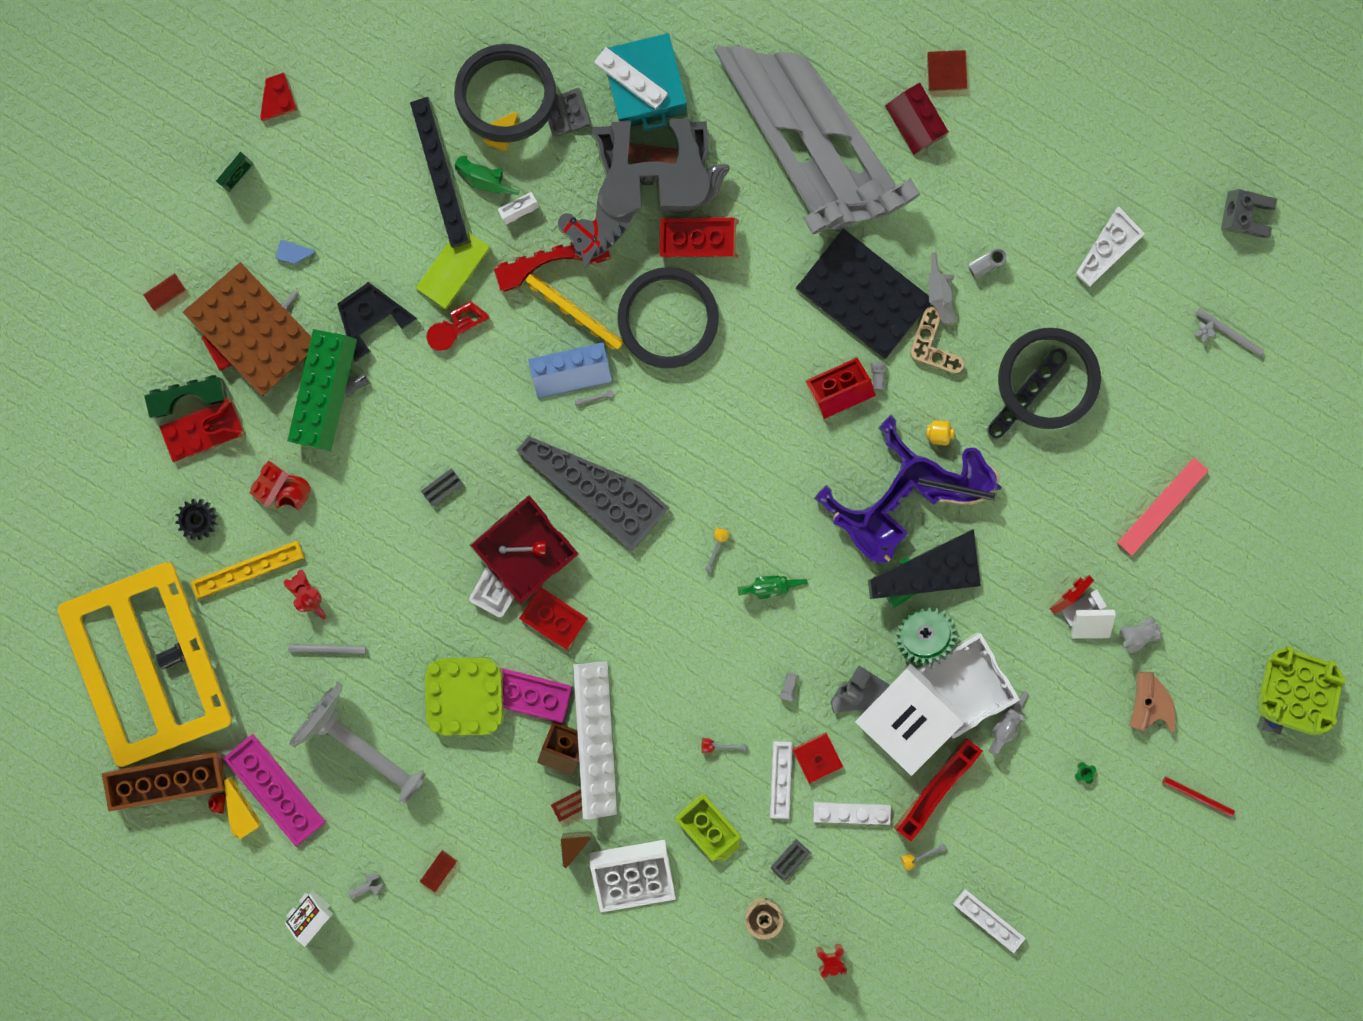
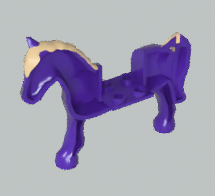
M890 414L878 429L885 433L886 445L893 449L900 457L901 468L883 497L866 509L852 510L837 502L833 498L831 488L825 485L814 499L821 503L827 512L835 515L833 523L848 532L855 546L868 559L877 563H887L892 559L896 545L905 538L908 532L886 512H893L900 505L898 500L901 497L906 498L913 488L932 504L939 501L942 503L972 505L985 500L983 498L918 485L919 477L992 493L994 490L1002 489V486L999 485L1000 474L986 463L977 448L971 447L964 450L962 454L963 468L961 475L946 471L936 462L916 455L903 443L896 431L897 420Z

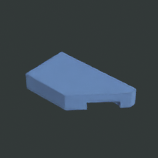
M280 240L275 258L296 264L304 258L315 254V250Z

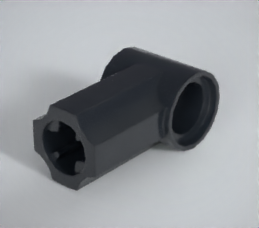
M179 643L168 650L156 654L157 663L162 670L179 662L183 663L186 661Z

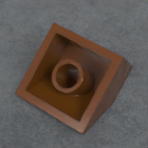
M553 721L537 763L573 776L579 762L578 731Z

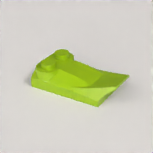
M704 793L695 797L674 817L712 862L714 860L725 861L741 847L740 838L742 836Z

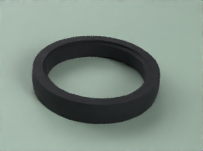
M496 44L477 51L465 61L456 77L454 98L460 117L471 131L490 141L509 143L534 135L547 123L555 106L556 85L550 68L538 54L519 45ZM501 60L517 61L527 65L537 73L544 86V98L541 106L531 118L513 126H495L484 122L472 112L466 99L469 82L478 70L489 63Z
M662 267L640 275L628 286L619 303L617 320L621 338L636 358L648 365L667 369L688 365L700 358L708 350L717 333L719 313L711 290L700 278L683 269ZM659 280H677L689 285L700 295L707 311V325L702 338L692 349L677 356H659L647 351L636 341L630 329L629 312L633 300L644 287Z
M1040 328L1020 336L1008 348L999 367L998 385L1006 407L1020 421L1040 429H1059L1077 422L1091 409L1099 394L1101 371L1095 353L1081 337L1060 328ZM1056 340L1072 347L1085 364L1088 380L1085 394L1080 403L1063 416L1048 418L1035 415L1020 404L1013 392L1011 384L1013 364L1020 352L1036 341Z

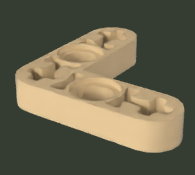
M930 307L922 315L910 349V355L915 361L953 374L959 373L964 368V361L961 357L931 347L940 316L935 307ZM932 311L935 312L934 315L937 317L930 324L934 325V328L929 325H923V322L928 323L929 317L927 313L930 314ZM922 329L930 331L931 336L929 339L921 338L920 332ZM917 340L922 343H928L927 346L923 345L922 352H924V355L919 357L914 352V349L917 350L920 346V343H916ZM934 353L941 354V363L935 364L932 361ZM946 356L949 357L948 361L950 362L958 360L960 368L957 367L955 370H953V366L948 363L946 364V367H943V364L946 361Z

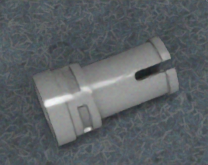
M886 362L870 363L871 373H873L874 390L885 389L884 372H886Z
M787 673L784 688L779 695L780 699L794 702V691L799 675Z

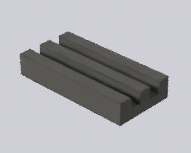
M451 468L421 490L431 506H434L460 487L463 482ZM452 474V478H450L448 481L439 486L430 494L427 493L430 489H432L434 486H436L438 483H440L442 480H444L446 477ZM456 480L458 482L438 498L432 500L434 495Z
M795 839L771 865V869L782 879L786 880L809 855L810 851ZM796 845L799 846L794 851V853L784 862V864L779 869H777L776 867L792 851V849ZM803 850L804 853L789 868V870L785 874H783L782 871L799 854V852Z

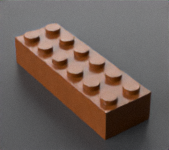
M220 750L111 770L102 773L108 812L223 791L225 790L224 780H226Z

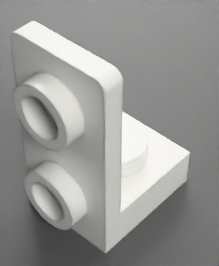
M1095 590L1075 601L1061 612L1068 624L1072 626L1076 610H1101L1107 606L1098 590Z

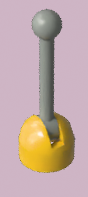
M719 527L715 528L714 537L717 542L709 565L705 567L706 572H712V565L719 545L728 539L730 531Z
M940 844L938 848L915 857L911 854H906L900 858L905 870L908 871L915 867L917 860L939 851L944 852L946 846Z

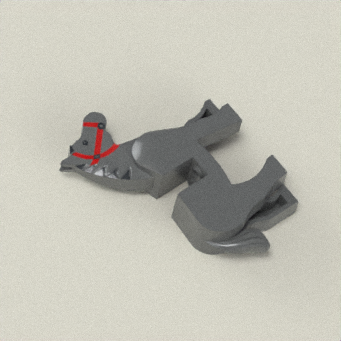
M689 118L669 119V130L673 134L678 147L676 164L642 162L629 165L628 152L631 121L611 122V126L591 127V137L597 143L599 158L606 175L605 181L598 193L595 220H577L569 213L562 214L558 220L559 231L572 241L575 255L583 259L584 269L587 268L591 259L609 250L626 232L633 216L640 213V183L642 185H653V182H656L658 212H693L715 198L725 176L730 170V166L727 164L712 165L707 171L705 170V160L709 151L707 121L690 122Z

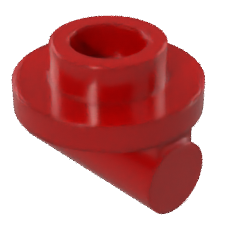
M213 794L209 798L208 807L212 813H224L226 794Z

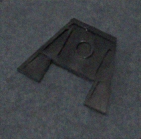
M369 282L337 303L346 336L357 339L353 355L354 362H357L371 352L361 338V335L386 317L392 315L402 330L418 319Z

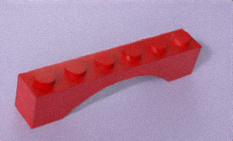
M571 241L569 246L563 247V245L552 247V251L546 253L544 250L538 251L530 258L522 256L516 258V262L510 264L508 262L499 263L497 268H494L500 291L503 293L521 287L529 274L547 263L562 259L583 261V259L575 255L574 245ZM609 250L591 259L589 264L594 265L610 260Z
M965 737L894 826L896 831L912 842L946 793L974 764L983 750Z

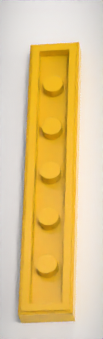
M295 541L190 581V584L198 600L305 559L299 541Z

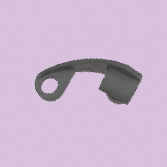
M859 665L850 680L839 687L830 701L833 713L866 710L890 685Z

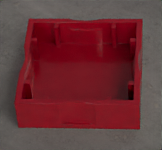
M530 495L521 500L469 545L518 604L523 603L548 578L559 572L579 555L565 536L551 524L547 515ZM538 541H545L546 556H536L533 551H514L504 554L499 552L501 546L506 548L532 547Z

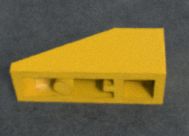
M231 776L224 780L228 818L232 834L241 839L263 825V823Z

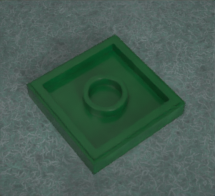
M240 152L216 182L228 192L231 191L251 168L253 162Z

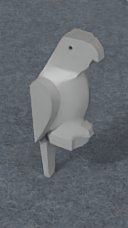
M934 252L931 257V273H929V302L937 309L943 324H952L957 321L958 317L953 309L952 291L950 288L954 275H942L939 271L937 252Z
M1024 691L1019 697L1020 700L1013 707L1009 706L994 727L992 731L994 733V740L988 751L993 755L997 756L1003 745L1015 738L1020 723L1025 718L1020 710L1028 695L1027 692Z

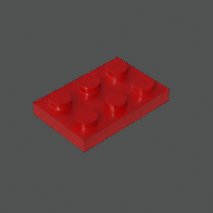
M540 587L519 619L567 650L588 617Z

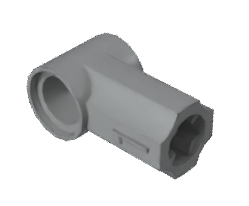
M994 249L968 264L969 270L974 278L977 279L1005 263L1007 255L1002 249ZM993 253H999L1002 256L1000 263L993 261Z

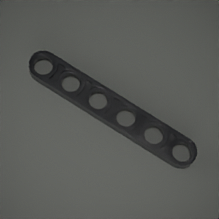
M1058 348L1051 351L1015 393L1016 398L1023 396L1026 399V403L1023 406L1025 409L1066 362L1067 354L1063 349ZM1055 352H1060L1063 356V360L1060 363H1056L1053 360ZM1045 366L1050 369L1049 377L1041 375L1040 370L1042 367ZM1035 381L1038 384L1036 392H1031L1028 389L1029 382ZM1006 405L987 427V434L993 439L1001 438L1018 419L1015 416L1011 421L1004 419L1003 413L1009 410ZM993 425L1001 427V433L998 436L991 433Z

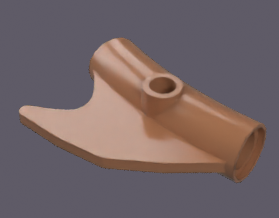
M1154 672L1136 673V696L1129 726L1146 731L1148 726L1154 721L1162 719L1170 732H1174L1175 710L1172 697L1156 678Z

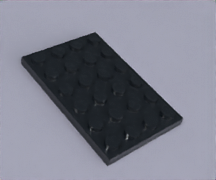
M844 228L795 288L884 359L889 356L930 304L928 294Z

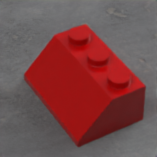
M858 357L805 381L823 419L876 396L872 381Z

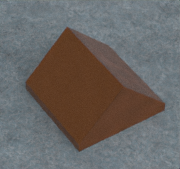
M585 831L562 834L561 849L564 868L570 865L591 840L593 833Z

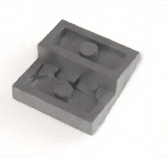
M577 87L565 93L556 94L555 106L548 120L553 137L592 125L580 88Z

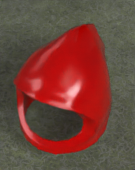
M288 475L276 495L275 508L279 509L281 506L290 505L297 511L300 510L311 492L308 481L299 476Z

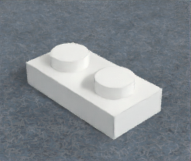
M530 192L502 206L498 211L506 225L527 213L533 212L539 208V205L533 193Z

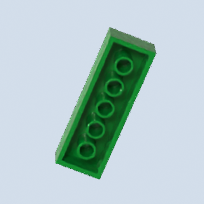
M313 329L287 442L326 451L332 450L357 339L342 334Z

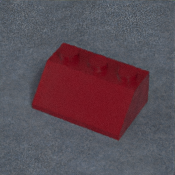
M920 82L902 92L885 105L913 155L943 139L949 133Z

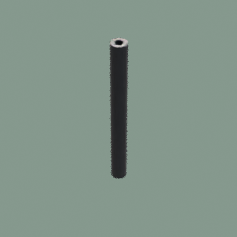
M920 477L918 480V485L992 501L995 499V493Z

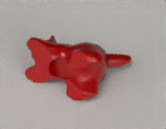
M299 570L297 575L292 577V580H284V586L296 597L293 604L299 612L314 611L320 618L326 619V615L320 607L322 596L317 589L310 585L303 570Z

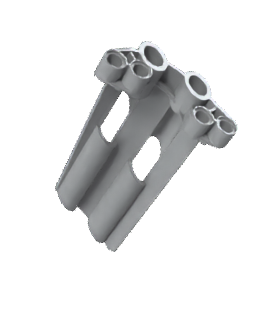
M718 45L716 47V55L811 213L802 218L812 234L829 228L833 230L845 228L870 218L887 216L894 213L897 209L903 208L920 195L911 178L900 185L895 184L807 57L788 52H779L774 55L756 53L752 49L739 46L724 47ZM785 128L797 131L812 156L809 162L803 163L797 160L779 129ZM843 135L848 137L863 162L865 171L858 173L849 169L842 162L827 136Z

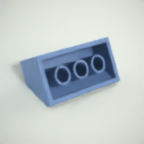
M604 343L528 359L537 398L612 382Z

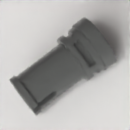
M365 373L347 381L346 397L354 393L355 390L370 384Z

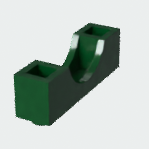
M211 375L205 377L204 381L198 382V379L187 381V385L179 386V384L170 385L168 390L161 391V389L150 390V394L144 395L149 418L156 419L172 415L177 401L186 395H197L207 405L224 402V399L228 397L223 378Z

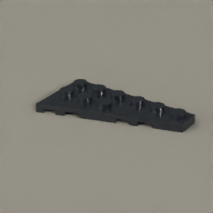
M974 529L869 579L870 599L981 586Z

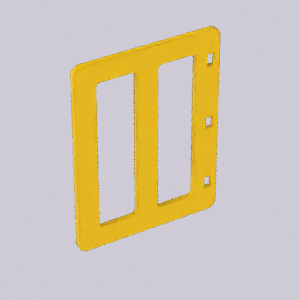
M164 562L59 605V617L113 760L117 766H126L228 727L232 723L230 711L175 566L171 562ZM174 582L179 593L175 595L170 586ZM153 587H158L205 710L203 717L182 725H178L175 721L130 602L131 596ZM108 605L113 611L158 730L156 735L132 744L127 740L82 620L83 615ZM195 638L200 650L196 651L191 642ZM212 696H218L221 706L216 707Z

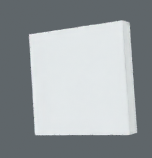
M1076 610L1071 638H1110L1116 616L1115 610Z

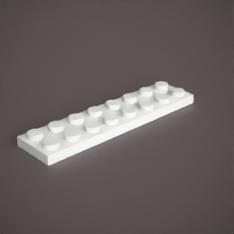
M599 661L573 664L583 819L589 820L617 815L608 662Z

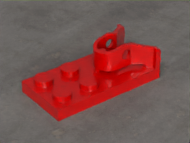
M735 217L660 218V257H733L738 259L736 254V225L739 224V220Z
M229 398L224 399L222 403L159 426L172 462L180 461L245 436L234 403Z

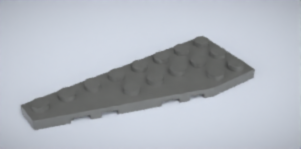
M530 436L516 450L631 551L634 550L669 509L663 501L641 482Z

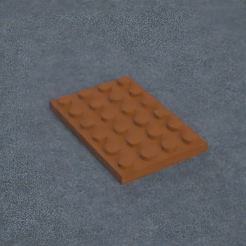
M241 262L183 311V314L261 397L307 357L311 336Z

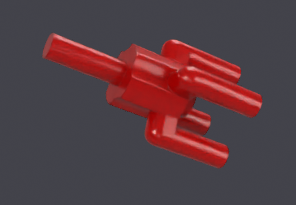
M836 944V951L828 954L824 952L822 947L816 948L818 958L823 961V966L819 968L822 978H827L829 974L831 976H836L839 973L842 975L847 974V968L841 960L844 954L841 944Z

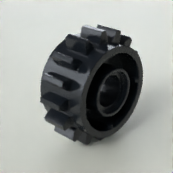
M191 499V503L185 501L184 507L179 506L180 513L175 515L178 517V521L175 524L180 526L178 531H184V537L190 535V540H195L197 536L198 540H202L203 535L208 538L210 537L209 532H215L213 527L218 525L215 521L219 516L214 514L216 508H210V502L204 504V499H199L197 503L196 499ZM196 514L201 517V522L198 525L193 522V517Z

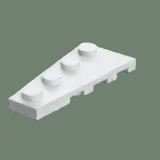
M1118 206L1075 274L1087 287H1090L1145 233Z

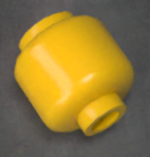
M933 420L927 426L926 438L930 440L932 445L947 446L950 440L955 438V428H952L949 421Z

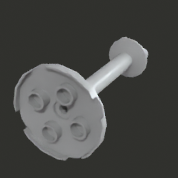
M337 681L335 687H331L307 716L309 720H306L300 729L298 728L289 744L295 748L315 734L325 735L329 733L401 788L399 802L406 804L413 793L421 786L426 774L421 770L410 776L337 720L338 711L336 706L343 687Z

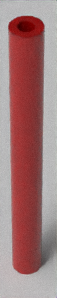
M1166 776L1163 778V784L1230 817L1234 815L1235 810Z

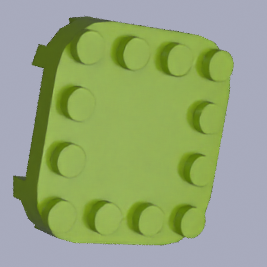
M1294 647L1278 649L1269 656L1266 662L1258 697L1259 714L1273 723L1309 735H1323L1334 727L1338 720L1335 718L1342 685L1345 684V676L1342 675L1341 670L1336 666L1337 663L1332 660L1327 662L1294 651Z
M445 657L430 663L425 675L426 720L429 729L440 735H486L498 729L504 720L502 682L504 674L498 663L489 657Z

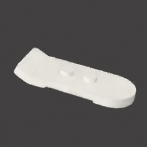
M486 566L469 600L495 616L502 617L513 597Z

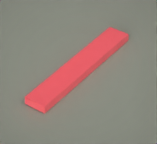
M1192 458L1119 539L1117 544L1132 556L1209 470L1196 458Z

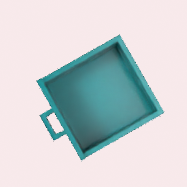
M669 33L608 47L609 50L668 93L660 106L655 110L607 74L619 122L631 121L630 127L643 124L644 130L648 131L667 126L666 118L687 114V102ZM658 120H662V121H663V122H660V123H656V124H652V125H647V123H650V122H654V121H658Z

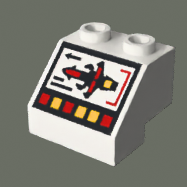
M314 891L310 894L305 893L298 901L301 905L297 909L293 907L286 915L289 918L285 922L286 926L295 939L304 947L333 915L328 910L330 904Z

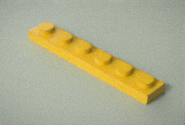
M534 273L529 274L525 281L529 283L528 286L535 292L539 290L544 294L543 297L552 304L555 302L560 306V311L566 315L571 314L575 317L574 321L581 326H587L592 335L597 338H603L605 344L611 349L616 348L618 350L622 347L624 342L621 338Z

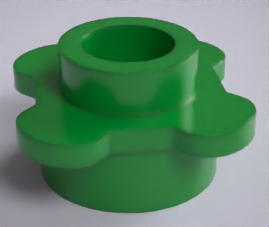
M1080 762L1075 779L1091 784L1096 767Z

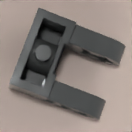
M1241 189L1229 191L1221 229L1260 238H1270L1272 227L1251 222L1254 207L1275 210L1277 199Z

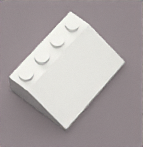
M665 840L589 853L590 868L600 913L676 899Z

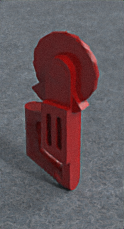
M470 301L450 312L455 323L451 324L443 320V323L433 324L427 331V342L436 351L447 350L453 345L455 339L458 340V335L490 319L488 313ZM469 310L480 317L476 321H473L468 316L460 320L457 318Z

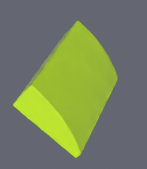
M468 232L470 243L452 248L450 242H448L416 286L417 290L445 310H448L491 250L489 245Z

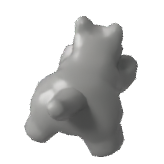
M1149 617L1138 626L1122 627L1120 636L1125 639L1122 647L1127 648V652L1132 654L1141 650L1146 643L1161 638V626L1154 623V618Z

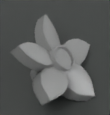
M1199 322L1201 330L1195 332L1194 335L1197 337L1202 336V341L1205 343L1208 340V336H1217L1213 331L1215 323L1209 322L1205 325Z

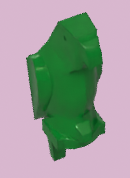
M467 156L457 158L455 170L471 184L472 188L498 194L503 192L519 195V190L501 185L503 170L501 168L491 170L484 165L471 163Z
M762 576L755 578V582L751 585L737 587L738 596L754 594L758 599H767L785 594L789 591L788 588L808 582L807 579L787 580L786 576Z

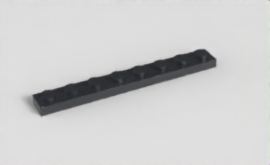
M427 96L410 102L450 246L455 248L470 243L430 98Z

